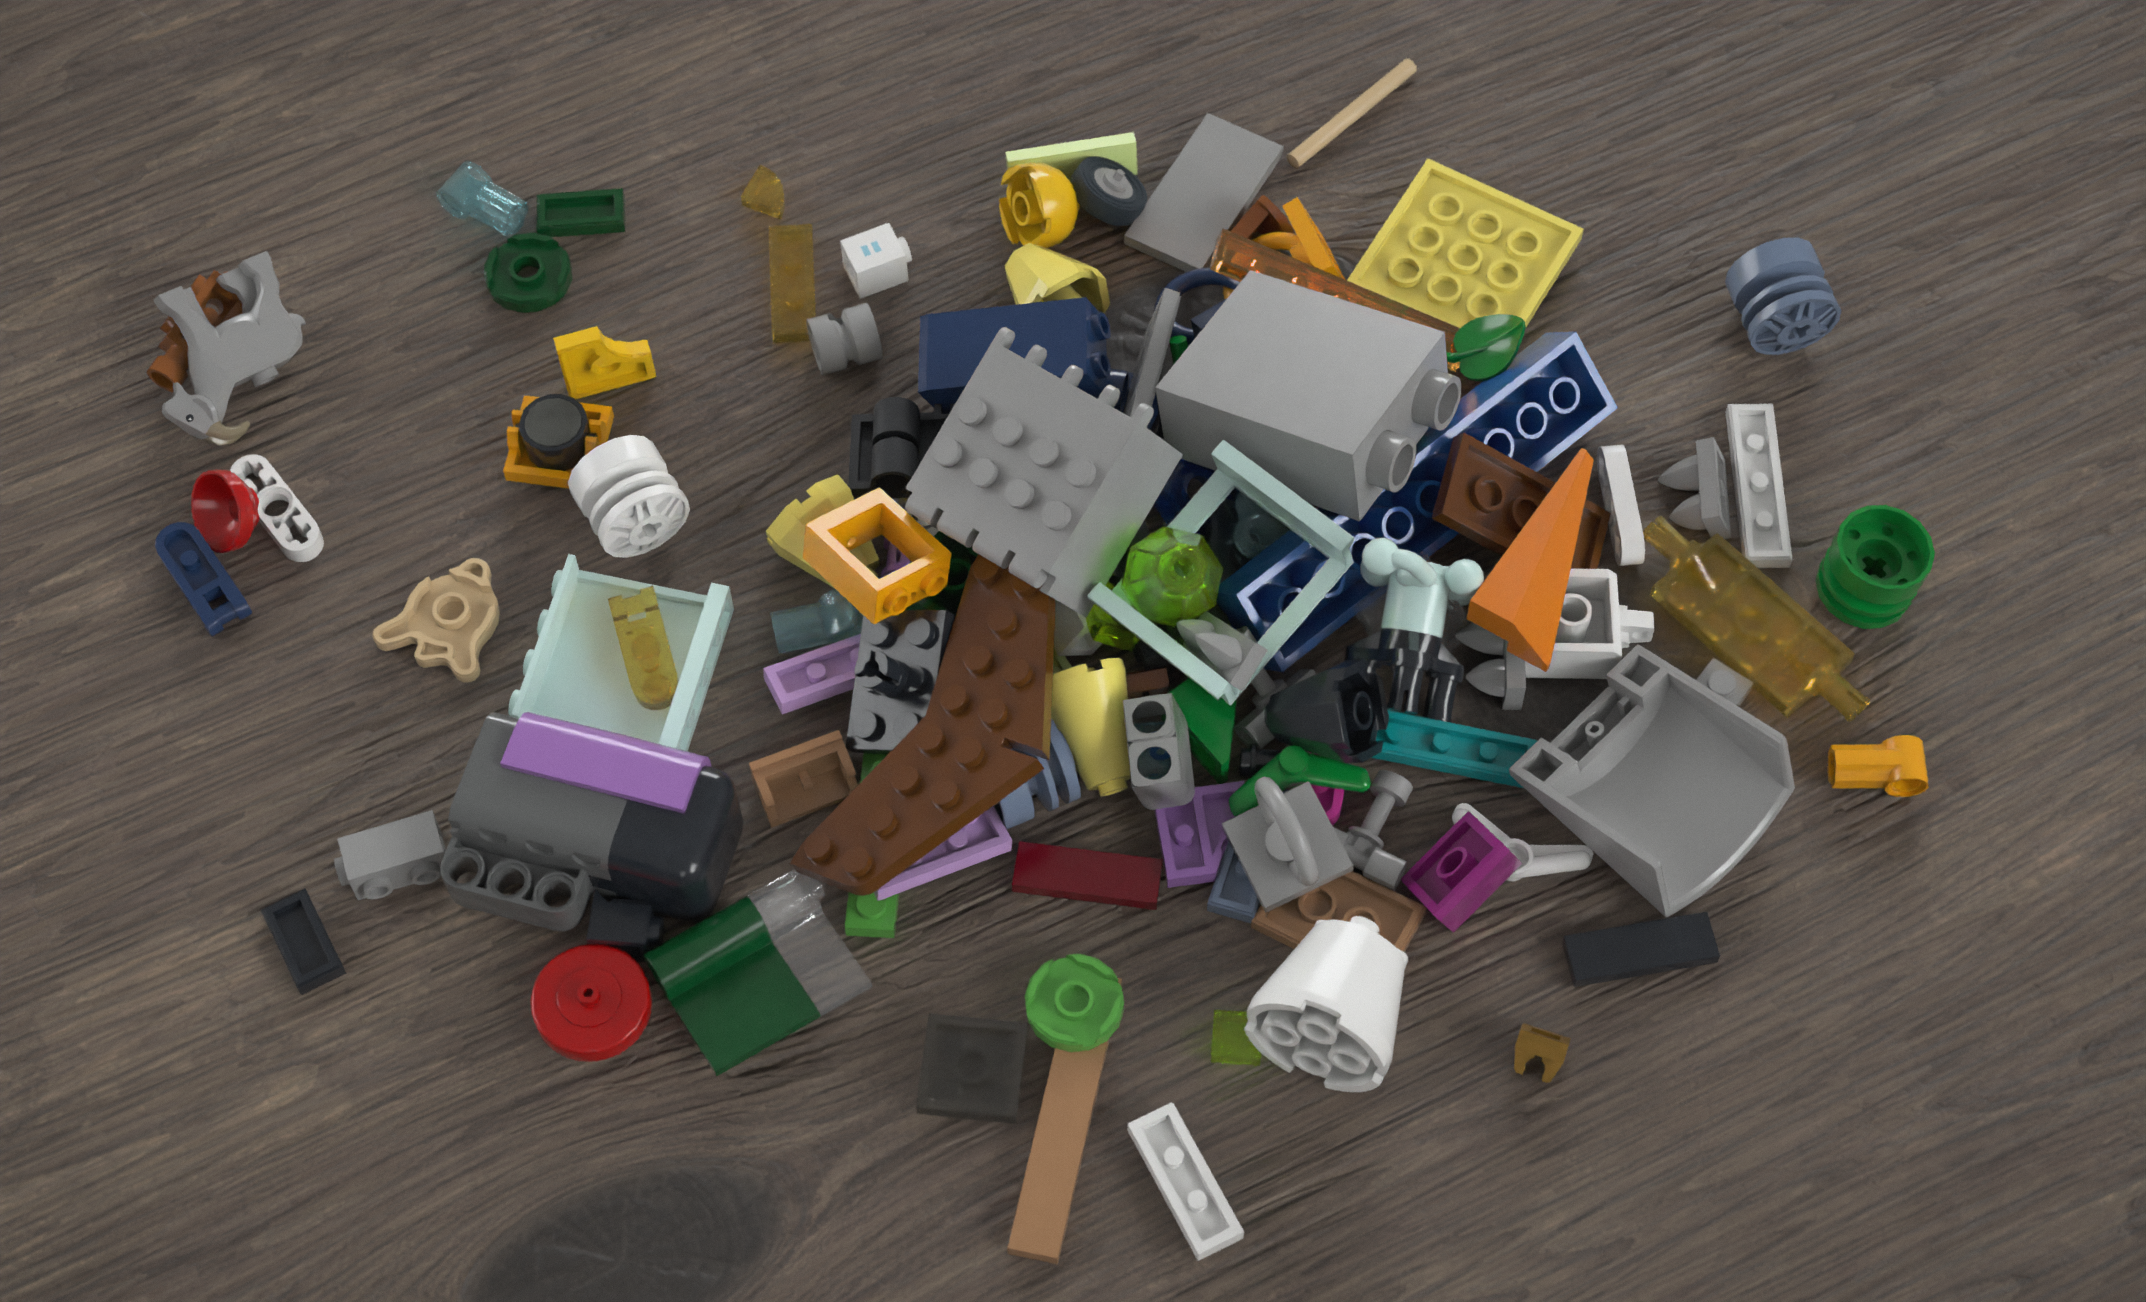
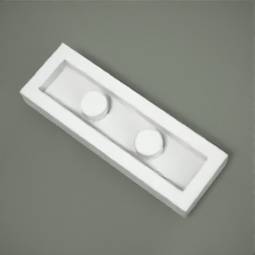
M1173 1102L1128 1123V1132L1197 1260L1199 1261L1243 1239L1244 1231Z

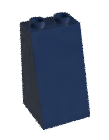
M1086 297L920 316L918 393L933 408L934 404H941L943 414H950V403L957 402L996 334L1003 327L1014 331L1015 338L1009 350L1025 358L1034 345H1039L1047 350V357L1041 366L1044 370L1062 378L1070 365L1078 366L1083 369V377L1077 388L1097 399L1107 386V377L1111 374V366L1107 356V339L1111 335L1110 324L1106 315L1103 312H1099Z

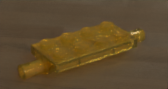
M1658 516L1655 519V522L1658 523L1657 525L1651 522L1643 531L1644 541L1650 543L1670 561V570L1652 586L1650 596L1729 667L1754 682L1752 687L1786 718L1812 696L1821 695L1839 711L1848 722L1855 719V713L1859 715L1863 712L1870 699L1839 674L1852 663L1855 653L1722 536L1716 533L1705 543H1698L1695 540L1690 542L1671 526L1663 516Z

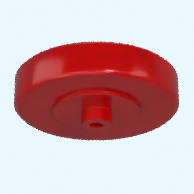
M584 944L563 951L545 965L534 983L530 1006L536 1028L541 1038L552 1050L572 1060L592 1062L612 1058L627 1050L639 1039L651 1016L652 994L643 969L628 953L610 945Z

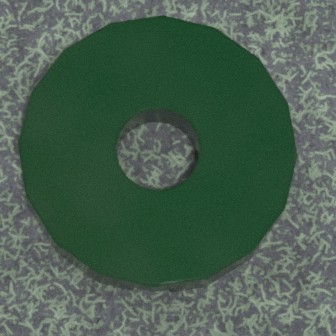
M538 233L516 234L507 238L508 243L502 245L499 249L496 246L490 251L484 264V281L493 300L505 309L520 313L541 311L555 305L567 293L572 282L570 257L566 250L564 251L559 246L558 241L552 237ZM532 266L539 269L532 277L523 278L517 275L525 267Z

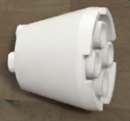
M1354 916L1350 922L1318 920L1310 932L1252 998L1247 1009L1248 1022L1244 1029L1252 1044L1266 1058L1289 1073L1293 1070L1294 1066H1297L1310 1074L1326 1078L1324 1084L1328 1089L1343 1092H1366L1380 1086L1392 1062L1404 971L1408 963V956L1379 935L1377 924L1367 918Z

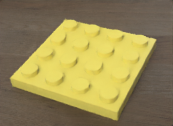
M1427 159L1347 279L1346 284L1354 297L1367 303L1389 304L1399 311L1403 319L1445 332V339L1453 342L1456 332L1463 325L1471 320L1487 315H1515L1522 318L1527 327L1580 243L1584 229L1433 160Z

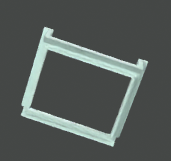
M1223 439L1211 453L1217 470L1112 591L1099 581L1087 597L1218 700L1222 697L1231 706L1243 691L1229 684L1228 681L1135 610L1132 605L1234 488L1238 489L1329 558L1257 642L1268 651L1246 685L1247 687L1354 563L1349 547L1353 544L1355 538Z

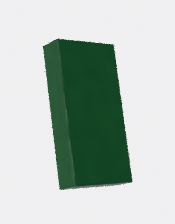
M623 188L536 194L538 234L550 237L626 232L625 195Z

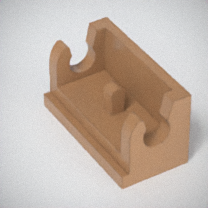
M839 730L749 763L753 785L771 828L842 802L858 786L855 778L856 771Z

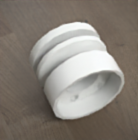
M627 435L611 439L597 446L578 462L572 470L568 481L570 493L583 515L589 518L591 528L594 534L598 536L603 549L613 557L628 558L637 556L661 546L683 526L690 511L688 499L683 491L679 489L675 478L668 474L666 463L653 442L644 436Z

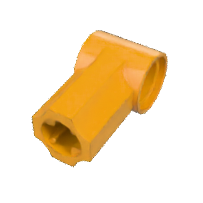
M1899 735L1890 737L1882 741L1881 744L1831 745L1829 748L1827 773L1832 789L1885 788V792L1894 797H1911L1919 795L1928 789L1923 741L1919 737Z

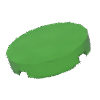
M1082 954L1066 955V958H1060L1056 961L1052 959L1042 964L1030 978L1025 993L1027 1021L1036 1036L1052 1048L1067 1052L1087 1051L1105 1043L1118 1029L1124 1012L1123 991L1114 971L1099 959Z

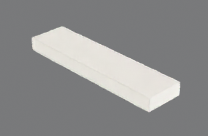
M1728 404L1725 414L1743 568H1790L1792 552L1773 404Z

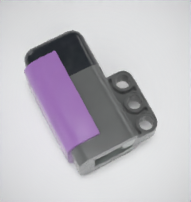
M491 712L483 723L451 804L449 822L452 827L450 831L452 837L441 862L440 872L446 888L456 904L554 931L571 930L580 924L591 896H594L595 889L603 898L611 901L612 898L646 901L647 905L652 906L654 913L685 921H700L710 916L717 905L742 834L744 821L733 780L727 773L712 767L710 759L706 756L531 712L523 713L520 718ZM464 873H477L470 882H456ZM510 885H524L516 894H502ZM556 897H570L569 901L563 906H549L550 902Z

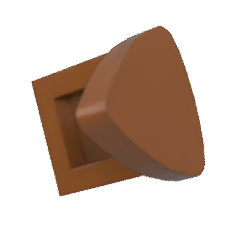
M1261 195L1231 230L1219 250L1232 259L1256 232L1262 235L1273 232L1294 234V229L1281 210L1265 195Z

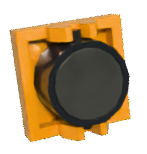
M548 394L542 397L524 395L520 410H512L513 427L508 426L507 446L509 451L503 469L506 481L569 489L568 481L572 470L578 462L594 448L608 441L614 419L612 406L581 403L573 397L563 394Z

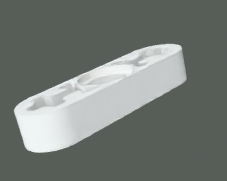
M1624 445L1601 446L1598 448L1597 453L1598 476L1605 510L1611 513L1608 526L1616 563L1618 566L1643 564L1645 558L1644 535L1626 449Z
M251 454L239 458L232 465L230 471L238 475L257 494L259 499V522L287 558L295 562H307L317 557L324 545L320 529L272 465L260 455ZM251 473L257 477L260 476L264 488L258 491L255 484L250 479H246V476ZM284 500L289 503L287 510L281 515L269 516L265 514L266 507L273 501ZM294 524L300 534L308 538L305 543L301 544L293 539L289 528Z

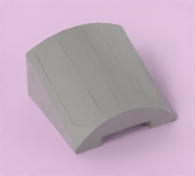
M1637 644L1606 674L1609 686L1552 742L1549 743L1541 737L1509 768V772L1521 786L1657 910L1665 917H1668L1705 894L1743 859L1776 818L1795 789L1788 743L1783 734Z

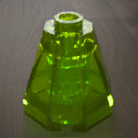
M1163 526L1128 549L1127 563L1120 588L1133 608L1152 623L1165 624L1168 627L1178 629V621L1196 619L1205 611L1215 607L1223 567L1202 535ZM1179 567L1183 571L1184 575L1179 576L1175 572L1174 568Z

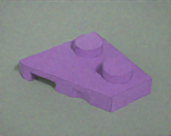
M1244 781L1195 787L1194 797L1188 804L1154 810L1167 888L1215 882L1228 843V839L1222 829V823L1235 817L1230 811L1228 800L1245 783Z

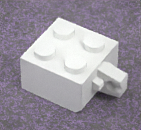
M1571 569L1550 667L1545 672L1525 661L1526 678L1607 679L1606 674L1622 659V648L1629 647L1630 643L1650 642L1654 633L1653 612L1627 610V606L1619 605L1617 574L1609 569Z

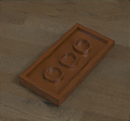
M1463 432L1453 437L1432 519L1503 556L1556 482ZM1585 499L1571 569L1598 568L1611 516L1610 512Z

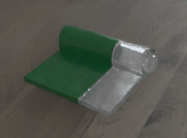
M795 869L643 954L654 979L716 1076L721 1075L872 987L871 981L823 913L819 899L823 898L825 893L820 882L798 873Z

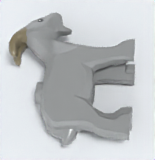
M267 251L243 260L238 265V268L223 273L216 278V281L223 289L238 296L242 303L243 314L224 321L216 327L212 326L206 318L191 287L183 289L182 286L157 295L153 300L162 313L172 317L188 344V367L195 392L194 395H189L178 382L173 383L174 396L162 405V414L189 435L216 446L232 445L250 427L249 421L234 427L222 424L232 389L251 380L254 386L257 387L279 376L277 369L288 363L302 346L301 326L306 324L305 320L298 314H289L283 307L279 297V281Z

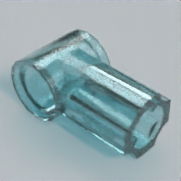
M464 161L436 192V197L440 204L455 217L465 219L470 215L505 236L511 233L515 235L524 225L526 214L529 211L526 201L494 184L481 167L470 161Z
M836 589L823 594L818 603L770 612L779 654L824 644L830 645L861 634L863 614Z

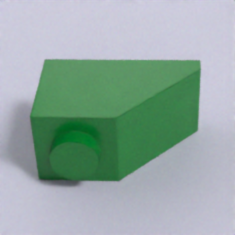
M1189 678L1169 693L1173 694L1187 720L1192 755L1218 784H1224L1228 781L1236 700L1231 706L1222 697L1217 700ZM1166 714L1161 715V720L1164 723L1166 721Z

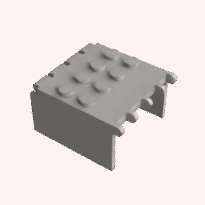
M1003 327L996 334L906 486V489L911 491L912 494L906 502L904 510L964 546L971 547L973 545L972 549L974 552L1003 569L1009 567L1011 574L1035 588L1041 587L1040 591L1082 616L1087 617L1095 604L1087 595L1099 581L1103 585L1107 584L1183 454L1147 428L1154 413L1152 407L1142 403L1136 408L1132 417H1129L1114 408L1120 396L1118 388L1107 385L1098 399L1077 388L1083 377V369L1076 365H1070L1062 378L1053 375L1041 368L1047 357V350L1045 348L1034 345L1027 356L1023 358L1009 350L1014 341L1015 333L1007 327Z

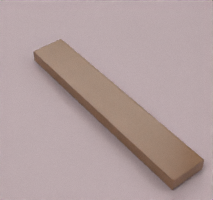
M1118 978L1119 984L1122 987V979ZM1110 1038L1105 1043L1087 1051L1067 1052L1056 1048L1054 1050L1007 1248L1010 1255L1058 1264Z

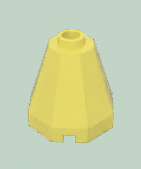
M1028 243L1013 251L1005 265L1007 280L1016 305L1086 297L1098 311L1100 310L1104 314L1110 306L1106 278L1096 268L1045 247Z
M838 474L819 481L806 491L811 497L802 503L797 498L793 500L766 530L767 542L779 556L830 586L832 585L803 559L805 525L854 500L850 488ZM871 540L849 551L876 577L878 576L875 569L879 566V558Z

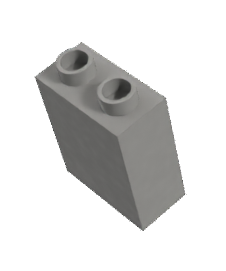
M1252 270L1247 273L1155 387L1164 441L1183 454L1181 459L1216 471L1217 467L1211 453L1224 439L1309 504L1357 521H1361L1383 489L1398 492L1405 485L1415 463L1417 443L1429 427L1443 430L1449 425L1456 413L1461 397L1460 378L1448 374L1445 332Z

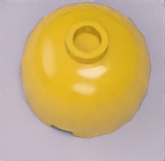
M1027 163L1008 168L1001 180V185H1008L1006 197L999 198V210L1002 225L1009 240L1013 244H1018L1021 241L1023 246L1031 243L1045 248L1060 244L1073 230L1080 208L1072 183L1061 170L1044 163Z

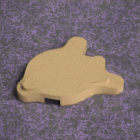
M478 558L468 559L460 566L449 569L450 575L441 576L432 581L428 576L422 580L409 595L403 611L395 618L378 625L374 629L373 639L376 646L382 651H391L410 644H416L418 646L414 652V657L420 667L448 666L457 680L463 683L475 681L481 671L478 660L480 651L492 637L499 623L500 615L498 601L491 587L492 574L489 565L484 560Z

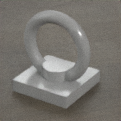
M1261 777L1256 781L1254 787L1259 806L1222 823V829L1265 913L1353 871V864L1309 781L1283 793L1274 780L1269 777Z

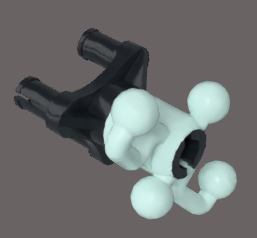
M1373 539L1365 545L1360 570L1361 575L1368 584L1375 587L1388 585L1381 630L1346 646L1344 661L1365 659L1370 665L1365 668L1367 673L1376 672V669H1381L1382 665L1395 667L1387 709L1393 711L1401 710L1403 695L1406 692L1403 712L1418 714L1417 707L1424 672L1425 677L1429 678L1422 717L1452 723L1451 716L1457 683H1462L1465 666L1461 665L1441 643L1448 602L1454 606L1468 605L1473 595L1484 582L1483 571L1475 561L1469 559L1455 561L1451 566H1443L1426 562L1421 556L1412 551L1398 549L1397 545L1390 539Z

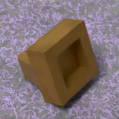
M1523 1023L1515 1044V1072L1523 1074L1527 1061L1537 1055L1542 1057L1541 1061L1545 1065L1542 1081L1546 1083L1551 1082L1564 1063L1571 1038Z

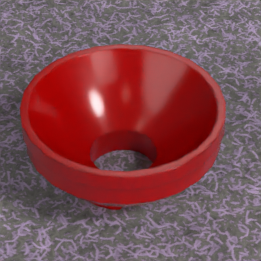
M214 469L203 472L196 479L191 494V510L195 527L199 530L210 548L216 553H228L240 549L248 542L260 520L257 494L238 475L229 470Z

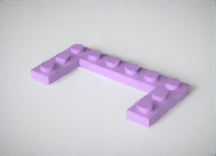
M861 634L763 668L764 680L781 713L785 714L852 690L854 688V668L858 659ZM992 806L873 893L876 899L880 901L1012 850V839L996 809Z

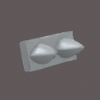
M1714 437L1697 440L1696 455L1675 463L1658 478V482L1667 487L1700 492L1680 503L1670 514L1669 518L1685 528L1693 530L1707 529L1713 541L1731 538L1725 459Z
M1203 610L1198 620L1187 619L1177 622L1178 631L1184 640L1182 646L1228 681L1229 684L1241 691L1245 689L1268 651L1260 644Z
M1474 623L1463 627L1455 633V637L1472 649L1486 654L1500 655V659L1488 660L1474 667L1466 675V679L1480 691L1502 697V710H1521L1526 691L1525 661L1506 651L1508 641Z

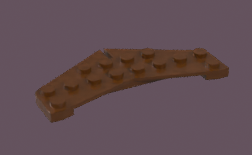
M978 554L970 567L925 717L804 840L790 862L798 873L855 895H869L1044 770V767L1037 758L1011 749L1014 748L1046 760L1050 759L1055 599L1040 591L1041 587L1035 588L1011 574L1009 567L1003 569Z

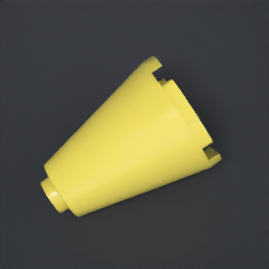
M1120 658L1100 660L1103 668L1100 670H1096L1094 667L1087 668L1085 663L1053 674L1051 718L1065 737L1072 752L1076 770L1089 791L1098 790L1101 797L1127 789L1126 780L1131 779L1123 700L1128 699L1126 669L1123 660Z

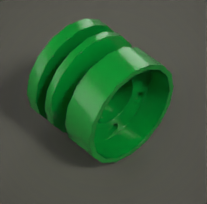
M1867 505L1851 512L1840 524L1831 546L1827 549L1824 558L1819 564L1815 579L1819 598L1831 614L1842 622L1855 627L1877 629L1897 622L1910 607L1912 600L1917 595L1918 589L1923 585L1932 569L1935 551L1931 536L1916 518L1904 510L1888 505Z

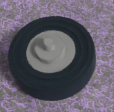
M1093 156L1084 159L1078 165L1070 181L1076 192L1079 205L1095 218L1111 225L1126 226L1133 223L1141 214L1147 202V193L1141 181L1129 169L1108 158Z

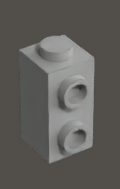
M432 810L337 838L342 855L341 857L334 858L337 875L342 886L350 884L357 900L383 898L395 889L411 884H429L441 876V862L446 848L440 827Z

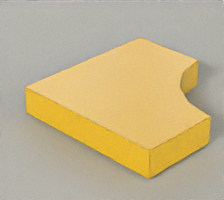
M598 326L553 338L568 395L575 400L656 377L647 340L634 342L614 341L604 336Z

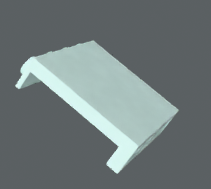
M568 554L563 570H557L554 575L551 588L553 599L549 610L544 609L540 614L537 626L539 638L535 649H529L525 656L523 664V675L525 677L520 690L515 689L511 695L508 708L509 716L520 718L523 713L531 712L688 752L734 611L730 587L711 583L708 594L702 595L579 570L576 556Z

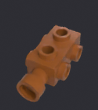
M216 270L207 279L199 274L190 286L206 318L214 327L237 315L243 314L242 303L238 296L223 289L216 281V278L221 275ZM206 304L215 305L218 308L219 315L213 308H206ZM168 316L160 327L166 333V336L158 345L166 353L163 356L159 355L148 368L147 375L159 387L169 392H174L173 383L178 382L182 386L188 378L186 372L189 368L188 344L182 338L184 336L172 317Z

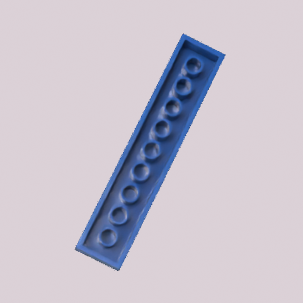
M1576 331L1545 333L1516 355L1507 370L1481 382L1460 399L1456 413L1449 425L1443 430L1429 427L1417 443L1415 463L1405 485L1398 492L1383 489L1361 521L1320 507L1317 509L1355 538V541L1349 547L1354 563L1264 666L1265 670L1285 671L1387 590L1388 585L1372 586L1361 575L1362 553L1365 545L1371 540L1377 538L1390 539L1397 545L1398 549L1412 551L1426 560L1459 534L1432 519L1453 437L1464 432L1537 472L1618 408ZM1289 530L1211 590L1210 593L1219 608L1227 614L1231 626L1234 629L1246 626L1258 642L1329 558L1295 532Z

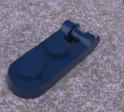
M175 522L167 525L159 532L155 542L157 553L211 637L223 631V625L236 617L242 620L253 614L247 601L194 525L186 522ZM224 595L227 602L212 610L208 603Z

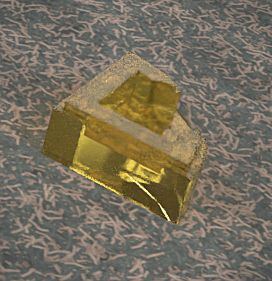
M759 165L741 195L742 206L781 219L785 209L783 186L777 175L767 167Z

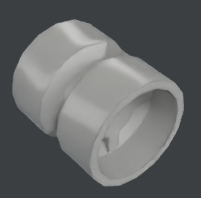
M867 303L843 309L840 318H835L831 313L806 320L812 350L822 375L846 369L850 360H853L858 365H862L883 358L876 323Z

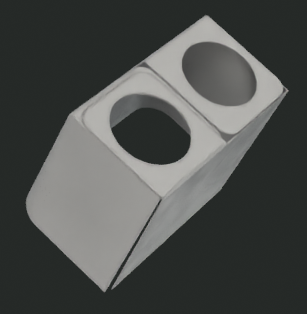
M1159 694L1123 700L1131 784L1139 801L1145 808L1150 810L1188 804L1195 794L1188 724L1173 694ZM1166 714V721L1163 727L1149 734L1137 730L1132 720ZM1150 747L1163 748L1171 757L1169 772L1164 777L1156 780L1143 777L1137 768L1140 754Z

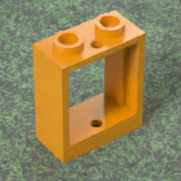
M880 487L805 525L803 559L873 625L890 616L902 613L912 604L928 596H934L947 587L951 552ZM883 535L912 563L878 579L849 551Z

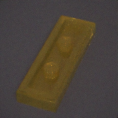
M812 224L768 226L773 343L810 341L806 320L817 317Z

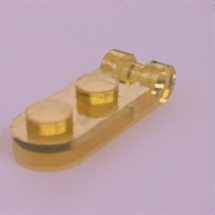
M654 586L640 589V594L624 599L622 594L608 598L630 686L637 702L650 710H663L671 706L679 677ZM643 612L646 613L645 618L629 622V616Z

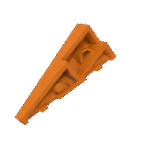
M1583 448L1579 450L1473 595L1468 608L1467 620L1508 641L1506 651L1547 672L1551 664L1594 462L1591 455Z

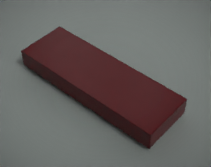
M1019 841L1012 892L1157 910L1163 859Z

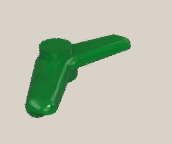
M1289 746L1229 797L1228 803L1230 811L1235 817L1259 806L1254 787L1256 781L1261 777H1269L1274 780L1282 792L1288 788H1296L1308 781L1311 785L1365 792L1370 788L1371 780L1367 770L1349 763L1345 764L1307 752L1298 746Z

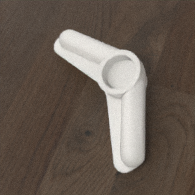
M1467 803L1457 805L1453 812L1452 820L1456 824L1470 811L1523 863L1506 881L1513 882L1524 877L1584 870L1591 864L1593 851L1586 845H1528L1523 840L1507 836Z

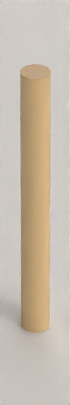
M1408 58L1403 60L1287 155L1290 165L1297 169L1412 76L1417 71L1415 63Z

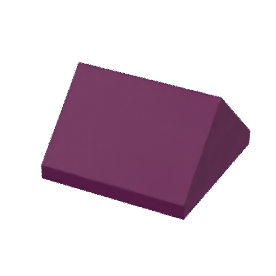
M1468 811L1400 880L1442 924L1454 933L1523 863Z

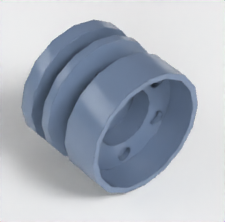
M1781 238L1766 242L1749 250L1737 259L1726 274L1725 284L1736 309L1742 314L1741 322L1756 352L1766 355H1779L1801 350L1819 341L1831 332L1840 319L1841 308L1833 295L1830 284L1824 279L1825 272L1815 249L1809 241L1801 238Z
M1052 718L1049 760L1014 748L1011 749L1037 758L1044 767V770L995 804L994 808L1006 830L1035 818L1033 795L1037 796L1038 800L1049 812L1059 807L1058 795L1066 804L1081 798L1080 785L1072 752L1065 737L1058 730Z

